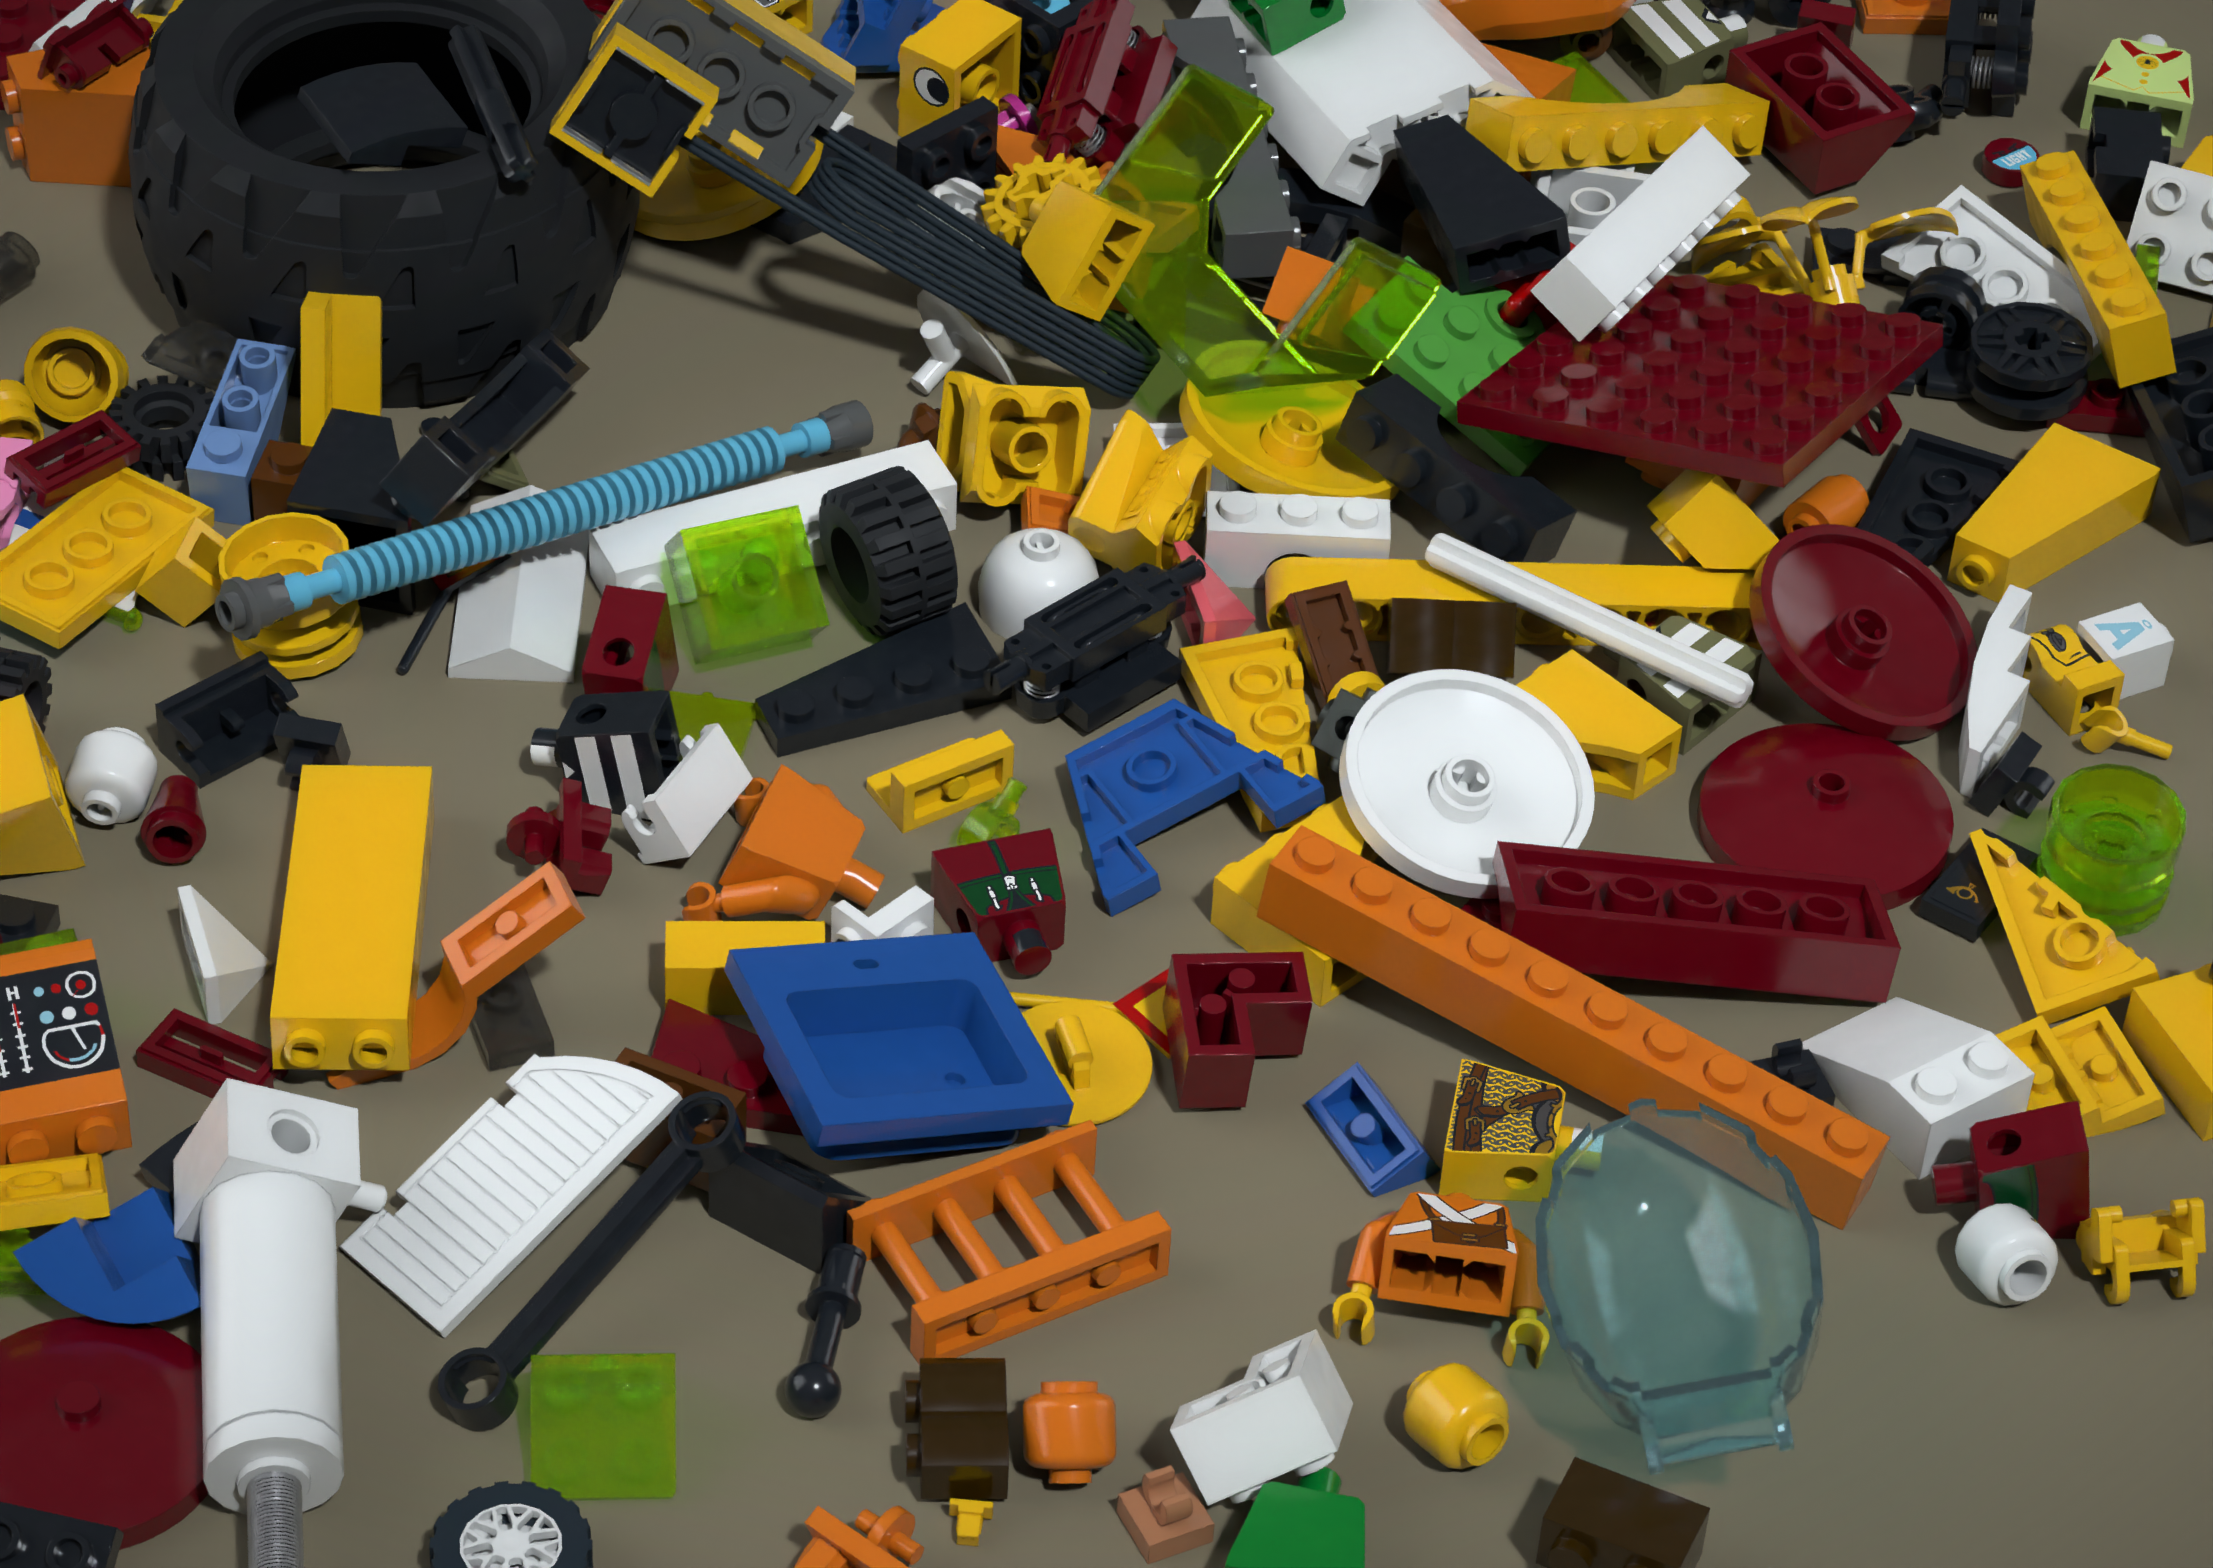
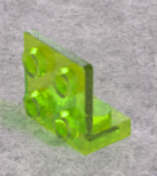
M676 1354L531 1355V1482L536 1483L538 1487L544 1489L550 1487L561 1492V1497L566 1500L673 1498L676 1494Z

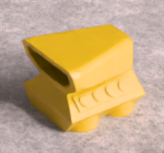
M962 371L947 372L943 385L936 452L957 482V492H960L959 502L986 503L995 507L1007 504H1021L1026 486L1080 496L1082 493L1091 407L1085 390L1082 387L1003 385Z
M1130 409L1126 410L1068 520V535L1078 539L1093 558L1111 565L1113 569L1118 567L1124 573L1144 562L1161 569L1171 568L1174 542L1188 541L1203 517L1207 502V491H1210L1213 454L1193 435L1163 450L1148 422L1136 412Z

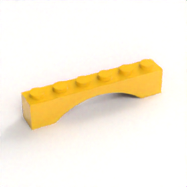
M1727 83L1685 85L1679 92L1669 97L1632 103L1566 102L1515 95L1470 98L1466 130L1516 172L1665 162L1702 126L1733 157L1761 155L1770 101Z
M2072 150L2065 153H2047L2034 162L2020 165L2030 223L2045 249L2054 247L2065 261L2085 304L2104 361L2118 387L2123 388L2176 373L2167 314L2076 152Z

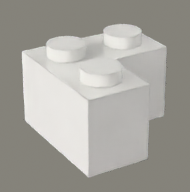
M1315 1329L1254 1355L1243 1380L1180 1406L1170 1432L1207 1505L1209 1506L1228 1497L1232 1503H1241L1257 1496L1262 1485L1269 1483L1270 1479L1294 1470L1296 1476H1305L1322 1469L1335 1458L1334 1453L1338 1451L1353 1402Z

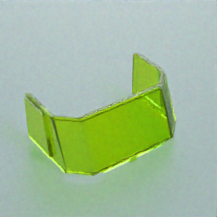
M1190 64L1184 68L1094 192V194L1151 221L1155 225L1115 297L1205 397L1314 388L1366 379L1368 376H1373L1383 361H1387L1434 300L1436 291L1441 285L1440 278L1435 273L1368 240L1356 237L1351 240L1282 334L1276 333L1277 327L1208 254L1209 201L1274 114V107L1260 97L1195 64Z

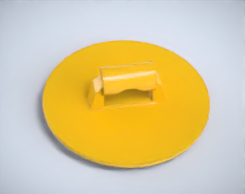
M1081 1001L1050 1002L1022 1012L1024 1019L1074 1103L1068 1125L1062 1126H1075L1091 1120L1094 1125L1107 1122L1129 1111L1143 1097L1151 1080L1152 1056L1143 1035L1126 1018L1103 1006Z

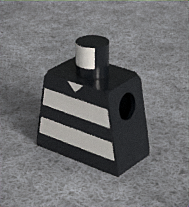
M663 690L582 694L571 703L559 729L538 727L534 731L530 747L531 759L534 765L562 768L565 778L582 782V802L610 808L612 814L621 816L626 807L632 804L639 811L641 819L648 822L652 821L647 817L642 802L648 795L654 794L683 759L679 749L680 737L670 692Z

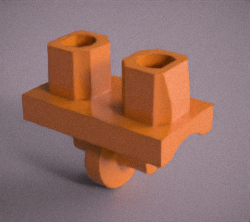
M900 1505L893 1506L881 1517L868 1509H864L856 1518L855 1527L868 1535L865 1538L826 1510L817 1506L804 1522L813 1539L804 1549L794 1568H909L896 1558L899 1556L909 1564L914 1565L919 1561L924 1552V1547L911 1539L916 1523L915 1516Z

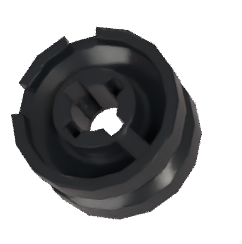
M1948 266L1929 267L1917 273L1909 283L1898 313H1913L1918 315L1922 321L1943 324V346L1941 348L1966 351L1969 347L1971 329L1978 317L1985 313L1986 299L1983 289L1976 280L1962 270Z

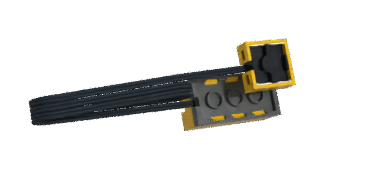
M615 0L594 31L588 53V59L591 62L553 117L549 133L650 198L654 196L677 162L679 150L682 147L833 239L1112 396L1120 399H1132L1161 359L1158 349L1148 337L1109 308L1099 323V321L1097 322L1094 319L1057 306L1050 299L1043 286L1040 285L1041 283L1022 256L1021 251L831 129V126L855 93L856 67L754 0ZM699 130L788 188L815 151L816 139L857 165L855 166L840 158L827 157L818 168L817 173L813 175L812 180L807 184L813 198L837 220L695 136L696 132Z

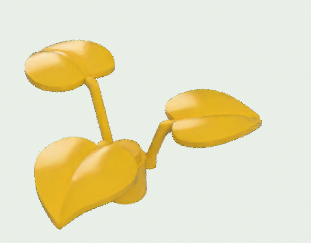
M1830 197L1809 202L1801 208L1793 206L1768 213L1760 218L1761 225L1733 228L1706 236L1692 248L1690 264L1693 273H1695L1701 266L1726 252L1756 241L1771 240L1779 247L1800 283L1804 294L1811 296L1813 301L1833 305L1842 303L1860 304L1857 290L1866 288L1863 279L1865 249L1869 243L1923 231H1944L1958 235L1959 230L1954 216L1949 211L1937 207L1909 210L1870 224L1868 228L1854 234L1855 247L1852 273H1847L1845 264H1829L1818 220L1852 212L1859 205L1856 197ZM1802 224L1808 225L1819 269L1811 272L1813 282L1809 279L1784 234L1788 233V228Z

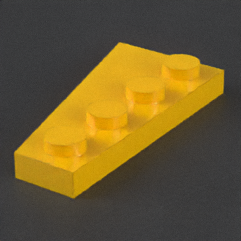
M1293 627L1179 648V659L1182 661L1181 674L1202 715L1234 732L1236 741L1254 752L1259 753L1266 750L1282 759L1284 769L1300 778L1309 774L1319 780L1315 749L1311 744L1310 737L1311 722L1309 708L1305 703L1303 689L1302 662H1299L1298 641ZM1240 789L1239 791L1260 833L1277 830L1243 789ZM1315 809L1278 829L1295 826L1309 817Z

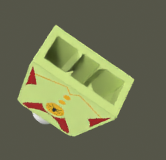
M2153 34L2144 35L2137 41L2122 38L2113 39L2089 80L2080 128L2090 129L2094 106L2161 113L2162 135L2171 137V146L2183 148L2194 101L2190 54L2185 50L2169 48L2163 38Z

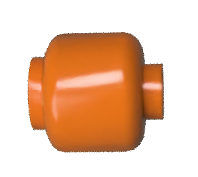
M1098 1381L1041 1382V1393L1033 1394L1025 1400L1023 1405L1024 1459L1034 1468L1049 1469V1483H1092V1469L1106 1467L1115 1460L1117 1454L1116 1404L1110 1395L1098 1392Z

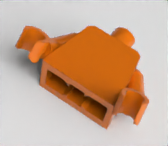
M781 764L770 784L763 778H753L744 789L745 795L740 794L734 802L736 821L739 825L746 828L718 884L723 886L721 893H716L714 887L706 882L700 881L692 884L686 892L688 906L683 908L682 916L684 921H722L721 912H725L729 918L758 913L795 914L812 920L819 917L834 892L867 909L885 875L852 857L865 831L863 821L845 809L828 786L824 784H811L796 772Z

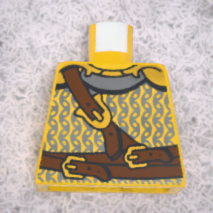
M1462 1059L1444 1149L1439 1195L1461 1192L1469 1195L1474 1200L1542 1202L1548 1199L1550 1195L1554 1165L1595 1172L1601 1131L1561 1125L1566 1092L1560 1086L1476 1061Z

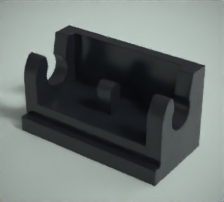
M259 651L155 704L159 751L201 789L278 749L273 732L279 713L299 716L294 709L286 704V702L288 703L298 698L299 695L292 683L268 662V657L262 651Z

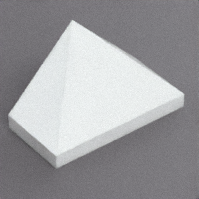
M191 885L177 887L182 937L205 1016L210 1024L222 1023L272 967L273 963Z

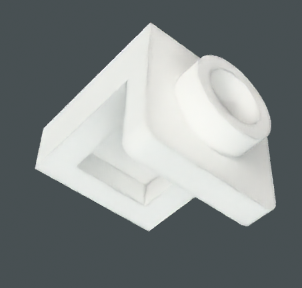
M916 885L870 917H867L845 900H841L831 907V942L934 935V898Z

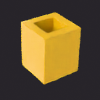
M195 516L156 549L135 592L185 628L215 603L216 597L220 595L221 580L218 555L227 539Z

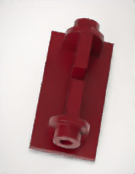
M105 0L93 8L82 22L72 28L67 25L62 26L48 37L43 45L45 54L37 76L41 80L54 72L55 79L62 88L69 89L72 87L80 89L110 70L112 62L101 52L102 50L117 64H120L149 46L150 38L154 35L153 27L147 19L143 17L137 19L130 12L134 0H116L113 3L110 0Z

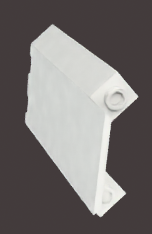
M1201 0L1191 17L1229 16L1235 38H1243L1245 42L1246 73H1254L1257 85L1256 107L1265 109L1270 134L1320 189L1361 206L1365 205L1392 159L1398 160L1393 130L1449 115L1466 129L1470 98L1512 95L1535 98L1439 0H1344L1346 13L1341 21L1274 56H1271L1229 8L1228 0Z

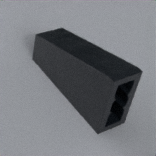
M1449 115L1393 130L1400 176L1461 295L1554 268L1571 251L1567 218L1564 211Z

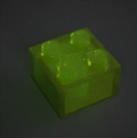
M799 505L682 529L664 545L695 665L811 640L830 625Z

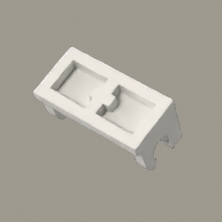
M719 723L705 725L700 731L701 737L697 742L688 734L680 742L679 749L683 759L654 794L648 795L642 802L647 817L653 822L650 826L643 822L639 811L632 804H629L622 812V822L640 850L637 855L644 865L690 857L752 781L753 777Z

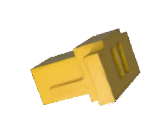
M950 1498L949 1516H957V1545H979L983 1519L993 1518V1502Z

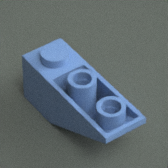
M237 339L186 466L190 498L213 508L214 521L243 526L254 521L251 477L268 441H278L296 360L295 348L244 339Z

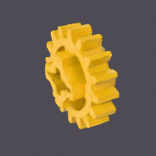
M1058 153L1052 162H1044L1041 155L1035 156L1033 162L1026 165L1016 162L1012 164L1014 174L1010 177L1000 174L996 175L994 179L997 188L984 190L983 195L986 204L981 205V211L987 230L1018 249L1023 245L1034 225L1029 217V207L1032 201L1043 193H1052L1055 186L1062 181L1107 200L1109 199L1104 181L1101 179L1096 166L1087 168L1085 159L1082 157H1078L1068 164L1064 153Z

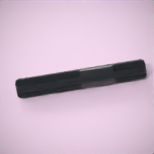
M473 24L465 28L456 25L450 30L452 39L449 41L448 47L503 175L511 183L521 179L528 183L536 176L533 169L537 166L538 161L481 31Z

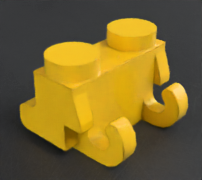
M2201 1198L2175 1199L2170 1201V1211L2156 1210L2150 1214L2123 1217L2120 1205L2092 1208L2091 1217L2085 1221H2080V1226L2076 1233V1242L2081 1250V1261L2092 1275L2106 1274V1267L2111 1271L2112 1283L2104 1285V1293L2110 1304L2128 1302L2130 1297V1272L2178 1268V1276L2170 1277L2169 1281L2170 1288L2175 1297L2193 1296L2196 1289L2198 1253H2206L2204 1202Z

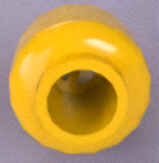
M1454 1362L1448 1363L1434 1370L1421 1373L1411 1383L1407 1391V1402L1403 1413L1405 1431L1443 1466L1458 1470L1470 1466H1480L1492 1460L1501 1451L1509 1434L1508 1402L1496 1388L1469 1366Z

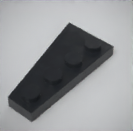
M1910 428L1857 528L1895 543L1929 567L1954 543L1955 536L2020 461Z
M964 602L953 607L948 612L927 619L756 698L755 718L778 758L1008 700L1012 696V686L1002 691L999 695H993L992 691L989 692L985 687L982 678L983 672L1002 662L968 605Z

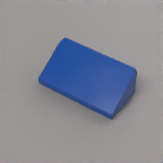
M1356 1062L1305 1103L1374 1197L1427 1179L1441 1170L1378 1084L1359 1062Z

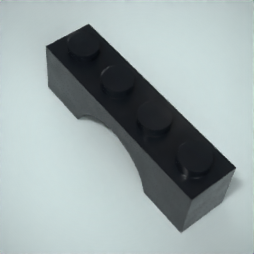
M1392 375L1355 393L1335 440L1475 548L1505 562L1545 563L1555 558L1577 513L1576 509L1532 476H1508L1495 473L1470 462L1458 454L1445 441L1439 431L1437 417L1442 407L1400 375Z

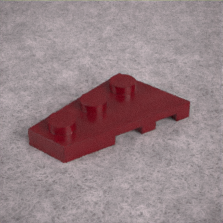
M669 999L652 1057L747 1093V1128L804 1136L764 1061L763 1053L765 1047L759 1036Z

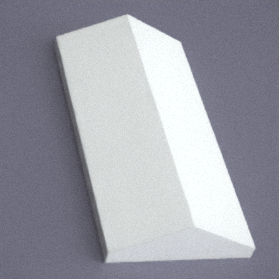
M528 485L473 504L470 508V514L546 491L533 485ZM589 530L511 553V558L459 587L448 664V678L574 683L589 555Z

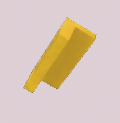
M308 291L301 306V445L314 446L332 408L382 416V301L380 297Z

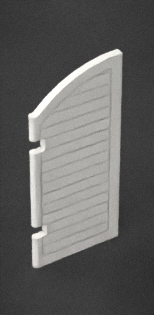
M534 1054L505 1082L516 1093L505 1107H502L495 1099L490 1097L396 1190L397 1195L406 1203L394 1214V1217L384 1208L379 1212L372 1213L339 1247L445 1339L672 1112L674 1107L683 1100L680 1093L661 1080L639 1069L614 1061L578 1056L539 1057Z

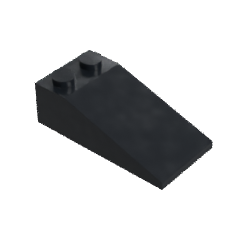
M2213 327L2171 339L2176 373L2126 387L2157 467L2161 468L2160 476L2173 509L2190 543L2205 538H2213Z

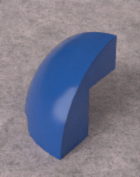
M155 1187L146 1190L111 1210L110 1217L97 1218L92 1222L73 1217L13 1251L22 1268L49 1296L62 1305L95 1319L126 1324L155 1323L174 1319L201 1308L199 1255L192 1241L174 1238V1201L169 1192Z

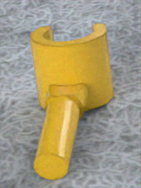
M2108 705L2099 708L2083 721L2091 729L2081 736V742L2089 751L2094 753H2102L2115 742L2128 747H2135L2164 759H2168L2172 752L2173 746L2171 744L2139 733L2136 729L2128 727L2125 716L2114 706Z

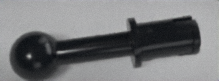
M836 1243L830 1246L825 1255L817 1288L809 1293L806 1300V1312L815 1321L807 1358L804 1363L799 1364L790 1372L785 1383V1396L788 1404L796 1413L804 1417L818 1418L827 1415L837 1406L841 1397V1381L833 1366L842 1330L855 1325L861 1316L862 1306L858 1299V1294L867 1259L866 1254L860 1248L851 1244Z

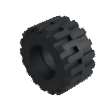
M902 466L891 467L830 489L827 493L823 494L821 506L819 507V530L826 565L842 601L861 626L863 625L872 635L884 636L948 612L953 608V604L956 603L958 587L957 562L953 543L937 504L924 485L910 470L906 471Z

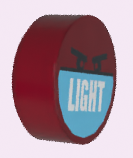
M2000 138L1986 145L1981 170L1987 179L1999 186L2009 188L2022 187L2023 181L2020 165L2034 162L2040 156L2035 147L2025 141L2014 138Z

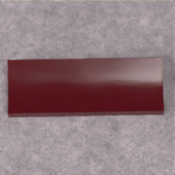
M1497 841L1492 864L1498 888L1502 931L1580 973L1886 1003L1901 946L1875 879Z

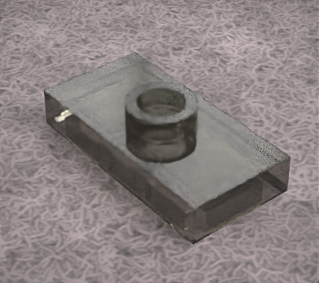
M524 964L477 997V1010L471 1023L489 1071L525 1064L534 1054L539 1057L555 1056L553 1036Z

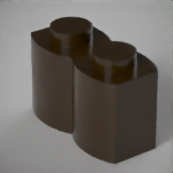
M1417 598L1389 599L1386 674H1400V678L1428 670L1458 669L1487 674L1499 679L1514 678L1517 603Z
M920 1358L919 1380H905V1423H919V1434H906V1477H920L921 1499H1007L1009 1436L1005 1358Z

